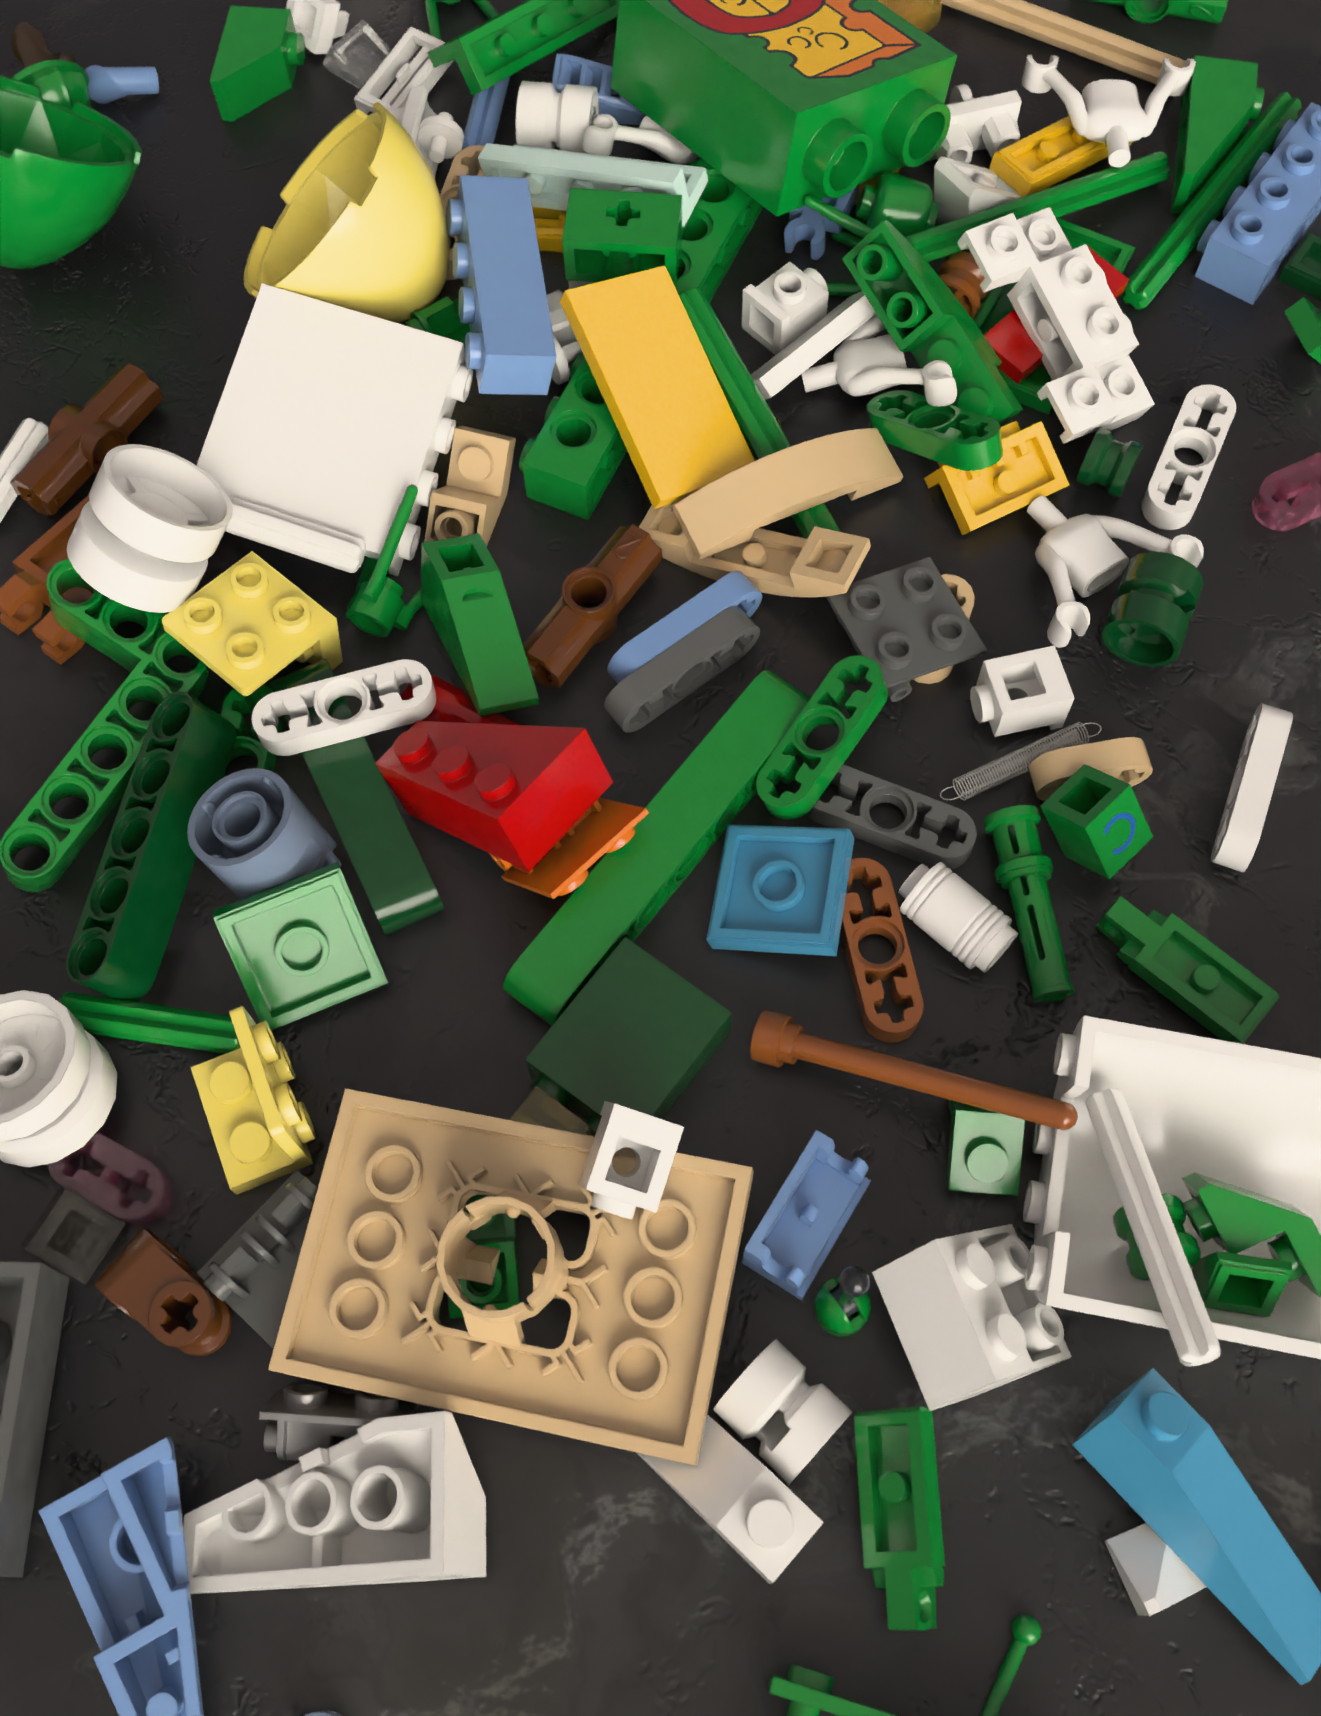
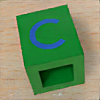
M1086 764L1077 770L1040 806L1064 856L1109 880L1153 838L1131 785Z

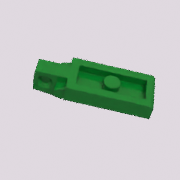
M1120 896L1102 916L1096 926L1099 931L1121 948L1116 955L1125 964L1129 965L1127 968L1223 1041L1244 1044L1280 997L1278 992L1173 913L1167 918L1159 912L1152 910L1146 916Z
M918 1406L855 1412L854 1426L864 1569H872L876 1588H885L888 1630L915 1631L935 1629V1587L943 1586L944 1570L942 1566H945L932 1411H929L928 1407Z

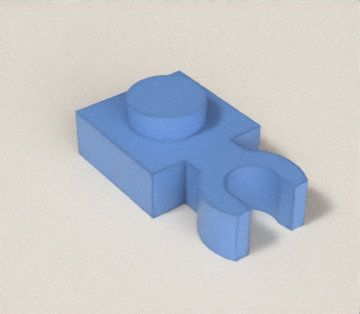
M859 184L842 197L831 198L828 196L820 200L849 215L859 195ZM806 205L790 211V222L784 230L785 252L792 253L797 242L810 240L811 259L818 260L825 251V231L840 234L843 227Z

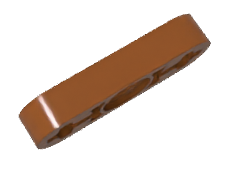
M869 858L851 859L840 934L861 1019L866 1030L876 1039L889 1043L900 1042L910 1037L916 1030L923 1013L924 1003L892 880L886 868L879 862ZM855 879H862L866 888L876 887L872 891L869 904L872 916L861 920L863 908L859 895L854 892L847 893L851 891L852 882ZM868 935H882L893 944L895 955L886 963L874 964L862 957L858 949V943ZM896 974H901L902 977L893 976H895ZM892 977L890 990L894 1003L897 1006L907 1005L908 1007L903 1011L899 1023H892L888 1013L877 1014L876 1012L881 1008L884 999L881 981Z

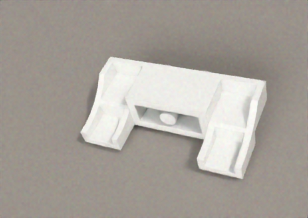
M1050 207L1018 220L1011 213L964 232L957 243L961 250L969 248L985 278L980 284L983 293L1017 282L1007 296L1026 332L1043 354L1041 360L1052 381L1046 383L1037 392L1040 400L1048 398L1065 429L1060 435L1063 444L1086 434L1096 432L1100 427L1114 430L1139 419L1155 405L1129 356L1139 345L1129 318L1121 311L1106 282L1104 271L1096 264L1087 245L1072 249Z

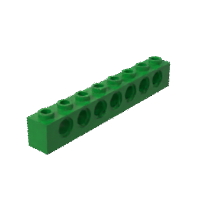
M700 158L699 161L693 160L689 166L706 168L708 182L688 221L682 227V244L676 290L679 294L682 291L697 287L703 291L710 303L762 211L763 206ZM582 354L577 356L572 365L569 383L561 397L555 396L550 401L545 414L544 426L536 440L531 438L525 444L519 460V469L524 475L527 498L589 520L624 458L627 449L585 356Z

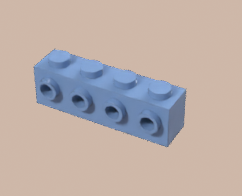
M1311 102L1297 122L1289 119L1285 123L1272 149L1274 153L1271 155L1264 152L1260 156L1249 176V186L1245 188L1239 185L1235 189L1223 211L1222 216L1225 218L1222 222L1213 219L1204 231L1197 246V251L1203 253L1195 277L1251 305L1255 303L1321 212V106Z
M460 175L457 199H448L446 220L448 235H457L458 241L453 245V275L455 279H463L464 287H460L459 319L461 323H469L470 333L467 332L465 338L467 369L476 370L479 394L547 395L556 361V350L528 179Z

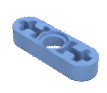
M734 571L723 576L624 644L611 658L607 668L608 674L618 684L624 678L729 607L739 606L751 617L762 601V593L741 571Z

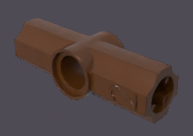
M128 363L126 366H121L83 407L77 404L64 406L51 421L48 431L49 442L10 481L16 494L23 498L32 509L43 516L54 515L93 473L98 474L106 454L111 449L128 444L127 437L164 399L159 387L151 381L143 370Z
M634 524L629 527L620 525L587 567L576 569L566 577L562 584V597L523 643L534 680L547 688L549 686L560 688L593 645L607 640L614 634L618 626V614L662 561V549L656 545L648 532ZM588 603L599 604V606L593 608L581 607Z

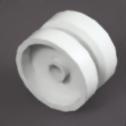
M26 990L0 995V1160L4 1163L28 1168L58 1162L82 1148L104 1125L116 1099L117 1071L109 1052L94 1036L84 1030L80 1021L64 1005L49 994Z

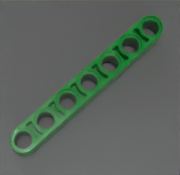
M765 669L646 806L649 814L634 827L635 834L631 840L620 849L607 853L587 876L586 880L575 890L521 954L508 972L503 983V990L549 1025L553 1026L624 937L632 942L637 939L724 833L727 825L733 822L756 794V779L760 769L811 697L770 670Z

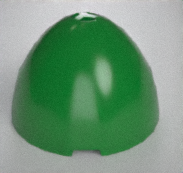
M0 75V266L30 269L59 260L86 243L110 221L130 187L139 166L142 150L138 141L125 128L89 106L77 101L72 110L42 99L40 86Z

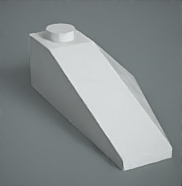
M439 1411L377 1418L357 1428L358 1434L328 1449L317 1448L299 1457V1463L265 1480L255 1479L185 1514L183 1530L190 1594L486 1577V1496L452 1412Z

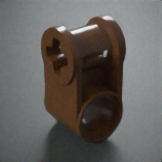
M143 1227L94 1281L95 1286L112 1303L131 1318L138 1321L158 1341L167 1346L176 1347L188 1355L205 1356L214 1353L225 1344L231 1334L233 1316L229 1305L225 1301H221L205 1286L203 1280L190 1269L191 1265L178 1252L146 1227ZM191 1308H194L192 1312L199 1321L189 1331L190 1324L184 1317Z

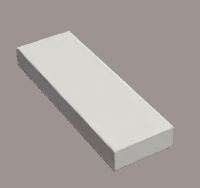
M863 291L848 297L751 374L764 399L776 395L876 314Z

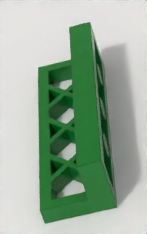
M525 0L427 52L434 68L456 60L471 95H474L617 17L619 0Z

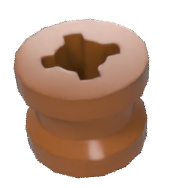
M959 251L946 257L939 270V277L973 319L980 307V300L986 297L989 291L983 293L980 287L985 278L972 253Z

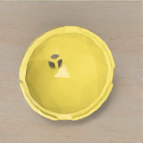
M375 102L372 106L376 111L375 113L367 115L357 109L337 124L318 143L283 188L280 196L286 203L284 210L273 229L265 226L260 228L247 259L244 270V286L253 297L257 298L263 283L384 320L400 323L411 319L413 311H421L432 305L439 296L448 275L450 241L443 203L432 170L412 137L379 102Z

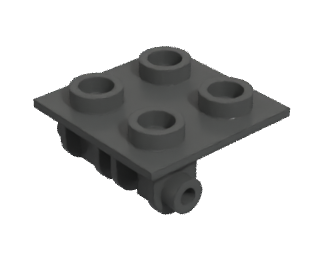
M930 557L852 582L847 593L826 597L836 614L837 621L843 626L852 641V647L855 652L861 656L873 659L881 668L888 687V696L892 702L902 700L911 693L912 687L909 682L912 679L986 654L987 652L985 645Z
M298 1170L280 1186L197 1272L204 1280L205 1286L221 1301H225L273 1349L318 1190Z

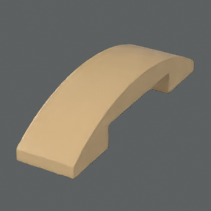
M877 428L855 429L805 441L749 463L687 496L674 505L673 512L698 560L749 541L754 530L845 494H848L851 501L899 483L903 475Z
M678 502L654 509L651 505L639 528L648 532L656 545L662 549V558L716 581L731 572L741 571L761 593L788 597H827L847 593L871 547L869 538L814 526L808 539L757 528L754 530L749 541L698 560L673 512L674 505Z

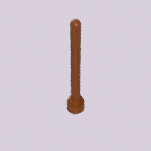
M765 1009L760 1014L752 1035L751 1059L779 1068L784 1062L795 1064L797 1059L1060 1130L1072 1128L1078 1119L1077 1110L1068 1102L806 1034L802 1025L794 1023L793 1016Z

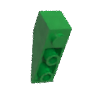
M480 534L422 543L421 602L479 716L537 705L539 696L502 576Z

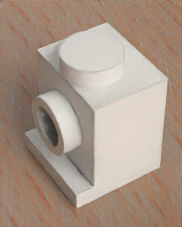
M789 261L757 287H754L752 284L748 285L743 289L741 328L774 355L778 354L827 315L829 292L824 278L813 268H806L804 271H801Z
M1055 645L983 661L977 684L970 690L971 706L976 720L979 723L989 721L994 737L1048 725L1051 730L1062 728L1075 699Z
M605 1101L600 1114L602 1117L579 1185L586 1190L595 1192L591 1206L628 1219L633 1218L636 1206L656 1213L684 1127ZM622 1148H630L636 1155V1165L630 1173L619 1175L612 1166L613 1156Z

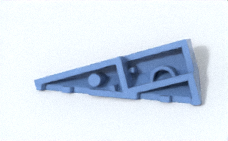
M171 1436L101 1473V1476L38 1510L101 1651L93 1658L119 1716H204L175 1448Z

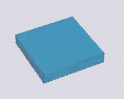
M727 825L706 938L711 948L837 956L855 839L851 830L846 828Z

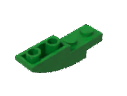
M883 220L842 258L901 352H911L921 369L934 360H941L950 365L957 387V397L950 405L995 419L999 422L1000 428L1023 411L1018 400L996 368L1002 361L986 337L928 262L889 221Z

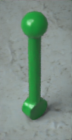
M1020 1614L1012 1621L1011 1633L1014 1639L980 1716H998L1027 1647L1034 1645L1040 1639L1041 1627L1038 1620L1032 1615Z

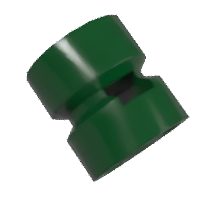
M1145 552L1130 559L1117 591L1119 598L1114 600L1101 634L1104 645L1117 657L1138 666L1160 667L1167 666L1176 661L1189 628L1188 620L1191 619L1204 586L1202 574L1184 558L1166 552Z

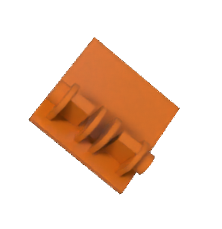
M598 798L530 872L492 854L490 856L499 867L506 871L501 876L504 881L555 899L557 896L566 895L578 888L588 876L589 872L587 869L603 854L614 852L628 843L635 834L634 827L649 812L644 807Z

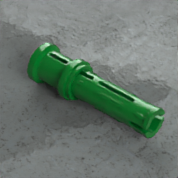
M1016 805L991 813L983 820L985 833L993 836L999 866L995 869L996 881L1001 884V888L1009 890L1019 932V940L1033 991V1001L1035 1003H1051L1067 999L1075 994L1074 986L1070 981L1060 939V931L1047 881L1052 875L1051 872H1053V864L1051 858L1043 855L1037 831V825L1041 822L1039 808L1032 805ZM1034 916H1036V920H1037V924H1038V928H1039V933H1040V937H1041V941H1042V945H1043V949H1044V953H1045V959H1044V956H1043L1042 947H1041V943H1040V939H1039V935H1038V931H1037V927H1036V922H1035Z

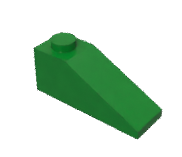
M1194 56L1196 61L1188 89L1181 96L1170 213L1181 214L1242 139L1248 120L1256 121L1258 119L1264 98V87H1257L1258 63Z

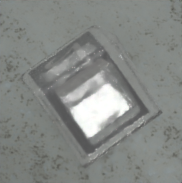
M362 19L329 48L323 65L333 74L361 90L392 50L368 23Z

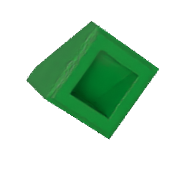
M1219 1251L1200 1258L1197 1264L1192 1267V1274L1205 1308L1266 1317L1271 1316L1293 1272L1292 1264L1288 1261Z

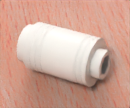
M942 862L937 863L931 869L924 864L919 865L898 891L905 898L900 907V912L907 915V918L913 920L919 928L948 952H952V955L958 957V960L964 962L965 966L969 969L977 966L986 973L1001 958L1018 935V932L1010 927L1012 919L1009 916L1004 915L1001 910H998L995 905H992L988 899L956 873H952L950 868H946V865Z

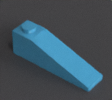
M1152 1368L1111 1400L1072 1445L1300 1685L1308 1683L1321 1665V1593L1211 1426Z

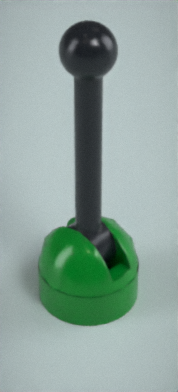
M857 1266L848 1267L840 1276L825 1281L818 1289L813 1303V1311L818 1324L826 1332L840 1337L850 1336L858 1332L865 1325L870 1315L871 1301L867 1292L870 1280L864 1269ZM836 1287H839L833 1293H830L831 1290H833ZM857 1312L858 1316L849 1321L848 1317Z

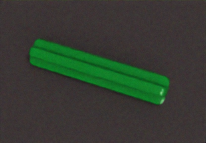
M66 992L58 1000L80 1021L84 1030L90 1034L224 1054L241 1048L230 1015L74 992Z

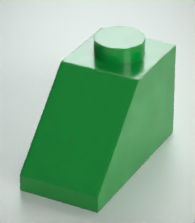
M230 6L210 77V83L222 121L233 122L292 88L297 66H302L304 63L305 43L302 33L295 30L290 9Z

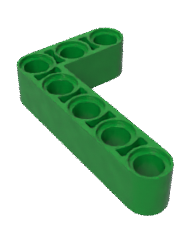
M69 558L59 561L54 565L47 576L46 587L50 610L54 619L63 628L131 673L12 823L0 841V861L8 880L16 888L26 892H41L52 887L61 878L124 795L150 720L143 721L134 718L128 712L135 703L141 701H150L159 705L167 696L179 691L186 692L197 699L204 690L209 678V667L164 630L162 618L168 614L167 612L158 613L138 610L108 598L81 578L73 568ZM75 587L87 589L93 594L91 598L82 603L68 602L62 598V595L68 589ZM127 621L136 622L146 629L144 633L135 638L121 637L113 630L120 623ZM182 655L192 658L198 666L190 672L177 673L170 670L165 663L171 657ZM105 748L116 749L126 757L124 762L114 769H101L95 766L91 759L95 753ZM68 796L81 798L88 804L86 812L75 819L60 818L53 813V808L59 800ZM28 846H40L50 853L47 862L41 868L33 871L18 868L14 865V859L20 850Z

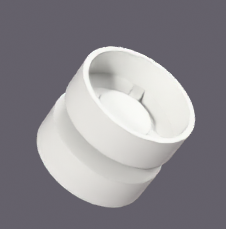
M138 444L120 445L111 449L102 462L89 493L90 501L82 508L68 540L67 555L73 568L81 578L108 598L138 610L158 613L172 612L195 593L207 569L208 558L216 551L232 518L233 507L228 495L217 481L190 461L156 447Z

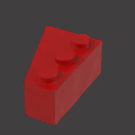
M417 721L409 730L398 736L393 746L375 763L409 815L527 872L533 869L613 783L586 729L575 727Z

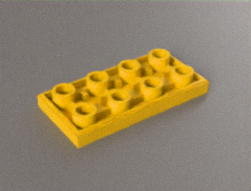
M665 266L565 290L560 299V304L654 509L679 502L711 482L755 461Z

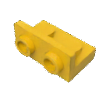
M1017 421L1001 427L1003 457L996 464L988 468L963 471L938 462L940 468L924 478L928 489L940 484L962 536L1031 504L1039 496L1044 495L1046 497L1069 486V482L1042 421L1023 430L1020 429Z

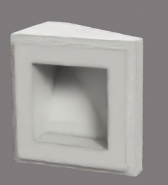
M1147 1523L1104 1540L1138 1616H1151L1207 1587Z

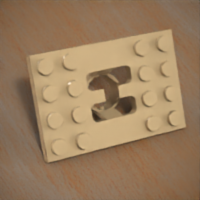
M345 1088L268 1370L697 1466L753 1179V1168L676 1152L657 1212L655 1213L636 1206L633 1218L628 1219L591 1206L595 1192L586 1190L579 1185L595 1138L594 1136ZM622 1148L614 1154L612 1166L617 1174L625 1175L634 1169L636 1155L632 1149ZM474 1195L492 1196L466 1205L467 1201ZM465 1207L467 1208L469 1214L464 1211ZM556 1210L589 1217L590 1230L586 1249L577 1260L568 1261L564 1257V1251L557 1232L544 1219ZM499 1213H507L511 1218H516L520 1214L531 1218L540 1236L547 1243V1259L541 1258L533 1271V1292L526 1298L529 1304L522 1302L505 1310H497L492 1304L486 1305L483 1310L475 1307L463 1294L458 1279L492 1285L500 1249L477 1245L465 1236L471 1230H476L492 1219L491 1216ZM444 1292L462 1310L467 1331L444 1327L441 1324L439 1310ZM553 1298L567 1301L571 1308V1316L564 1343L555 1349L527 1345L521 1321L537 1315Z

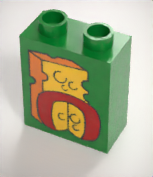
M619 0L611 88L778 217L805 206L804 198L807 195H812L819 200L828 196L839 198L848 194L858 184L881 176L888 171H894L906 165L917 167L928 161L942 145L950 127L951 113L948 106L944 103L957 54L877 0Z

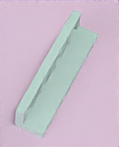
M486 143L478 157L484 176L527 178L533 207L567 211L570 188L682 195V227L688 221L708 182L706 168L515 144L514 146Z

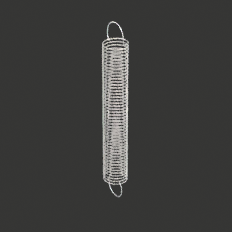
M1081 722L1074 723L1069 727L1048 735V737L1046 736L1013 751V753L1011 752L1002 756V758L1000 757L978 767V769L953 779V786L943 789L941 793L948 788L954 787L957 795L962 800L972 798L996 785L1029 771L1027 769L1030 764L1029 760L1032 762L1034 757L1037 758L1042 753L1044 754L1053 749L1056 750V748L1059 749V747L1065 748L1064 744L1066 747H1068L1067 744L1070 747V743L1072 746H1076L1078 743L1080 745L1088 744L1089 737L1099 734L1102 727L1097 723H1085L1082 725L1078 724ZM1096 724L1100 727V731L1095 735L1089 736L1084 725ZM1075 726L1078 728L1079 731H1080L1079 727H1081V726L1084 727V729L1086 730V733H1087V738H1088L1087 743H1086V735H1085V732H1084L1083 728L1081 727V729H1082V731H1083V733H1084V736H1085V743H1084V739H1083L1082 732L1080 731V734H1081V736H1082V741H1081L1080 735H1079L1078 731L1076 730ZM976 773H977V775H978V777H979V779H980V781H981V783H982V786H981V784H980V782H979V780H978V778H977V776H976ZM965 778H966V780L968 781V784H969L971 790L969 789V787H968V785H967V783H966V781H965ZM956 786H957V789L959 790L961 796L958 794V792H957V790H956V788H955ZM940 793V797H941L942 799H944V800H954V799L959 798V797H956V798H953V799H945V798H943V797L941 796V793Z

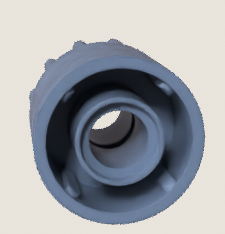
M251 768L225 776L213 784L201 796L190 815L187 835L192 851L240 900L335 862H339L341 867L340 860L332 852L337 846L336 841L289 785L278 774L270 770Z

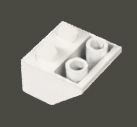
M1012 1224L935 1239L872 1272L929 1411L969 1399L1072 1357L1064 1340L1062 1322L1056 1311L1051 1306L1043 1305L1040 1302L1037 1291L1026 1289L1025 1276L1029 1250L1024 1242L1018 1238Z

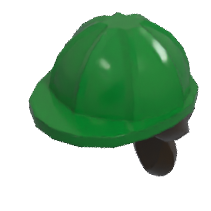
M19 22L13 29L11 45L16 58L24 65V69L16 73L12 78L40 86L42 99L72 110L77 101L91 108L88 89L89 78L84 67L77 64L75 57L70 53H50L47 49L44 35L27 22Z

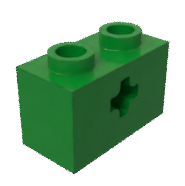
M570 188L562 237L566 280L601 282L665 266L676 288L682 244V195Z

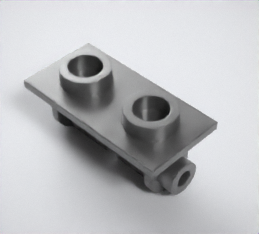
M318 1382L291 1383L286 1385L284 1390L279 1389L259 1413V1419L277 1420V1422L269 1421L267 1423L264 1434V1451L276 1452L278 1460L299 1461V1457L317 1448L328 1449L332 1447L334 1436L345 1437L346 1440L358 1434L357 1428L377 1418L414 1414L419 1404L359 1390L355 1394L328 1393V1387Z

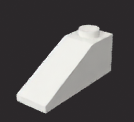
M708 1414L697 1466L637 1453L768 1584L773 1583L824 1523L764 1464Z

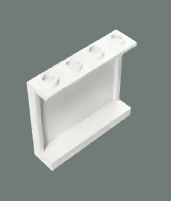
M262 283L196 466L216 480L227 495L362 539L366 543L365 556L377 560L407 487L411 484L418 487V494L388 570L389 574L398 576L403 560L411 561L418 547L421 528L415 524L421 506L429 507L431 492L437 489L438 473L433 472L438 455L439 453L448 454L453 442L456 421L451 419L456 401L465 402L471 388L473 369H467L464 343Z

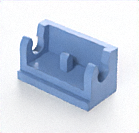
M818 1130L813 1134L744 1248L742 1264L801 1301L871 1182L870 1179L866 1178L869 1167L864 1160L859 1157L855 1158L853 1162L844 1159L834 1151L835 1144L833 1139Z

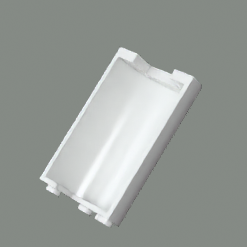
M1085 1015L1078 1022L1072 1035L1065 1033L1059 1035L1053 1065L1054 1075H1059L1053 1099L1072 1104L1077 1110L1078 1119L1076 1124L1068 1130H1060L1035 1123L1032 1151L1033 1153L1042 1154L1039 1181L1030 1180L1028 1183L1023 1208L1024 1222L1035 1224L1034 1245H1032L1028 1256L1025 1285L1026 1289L1037 1291L1038 1298L1043 1305L1168 1329L1151 1281L1136 1279L1130 1274L1126 1262V1254L1129 1251L1128 1243L1117 1236L1113 1224L1114 1214L1123 1205L1086 1106V1100L1090 1095L1103 1092L1109 1088H1116L1123 1092L1161 1194L1177 1196L1182 1203L1192 1199L1182 1178L1196 1172L1293 1205L1312 1218L1321 1235V1058ZM1186 1215L1183 1227L1186 1233L1196 1238L1201 1251V1258L1216 1251L1226 1252L1213 1238L1202 1242ZM1276 1236L1237 1254L1273 1259L1267 1243L1276 1239ZM1298 1279L1287 1282L1270 1317L1206 1308L1217 1339L1321 1359V1297H1318Z

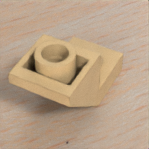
M467 426L454 428L447 485L431 492L424 542L479 533L487 547L508 493L516 438Z

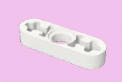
M1207 384L1193 388L1186 395L1141 503L1144 517L1155 527L1175 530L1182 528L1191 520L1236 413V402L1227 390L1216 385ZM1202 410H1208L1213 413L1206 431L1195 427ZM1179 448H1191L1202 456L1204 462L1199 465L1184 464L1177 459L1174 451ZM1172 482L1183 486L1175 506L1164 502Z
M401 659L268 694L254 707L252 725L261 744L267 751L279 756H290L421 721L434 709L436 691L431 674L423 664L415 660ZM404 683H411L414 697L409 700H401L399 695V686ZM378 690L382 708L375 709L370 691ZM355 696L362 701L359 712L349 719L338 720L328 715L330 705L339 697ZM314 706L321 724L312 725L310 720L312 717L308 711L309 707ZM289 715L291 718L289 721L290 730L278 733L276 729L278 727V717Z
M1260 703L1257 707L1241 748L1212 849L1211 862L1240 872H1245L1249 866L1264 826L1293 720L1292 712Z

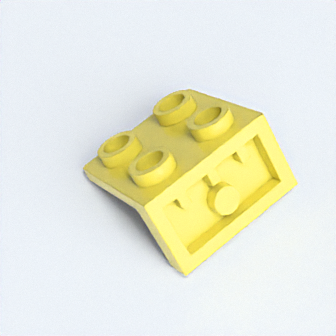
M253 551L162 618L164 630L243 696L252 694L295 659L301 663L308 661L313 664L326 658L332 670L343 662L337 618Z
M243 1006L229 1011L241 1048L191 1067L229 1188L236 1195L313 1164L306 1143L316 1139L315 1130L304 1103L296 1101L293 1091L288 1084V1081L295 1079V1073L281 1041L276 1043L267 1021L256 1024Z

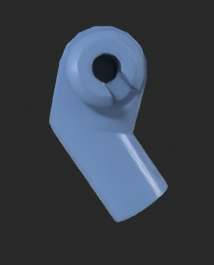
M92 65L85 69L89 78V97L100 104H107L128 95L158 94L159 92L158 75L153 66L102 67L100 65Z

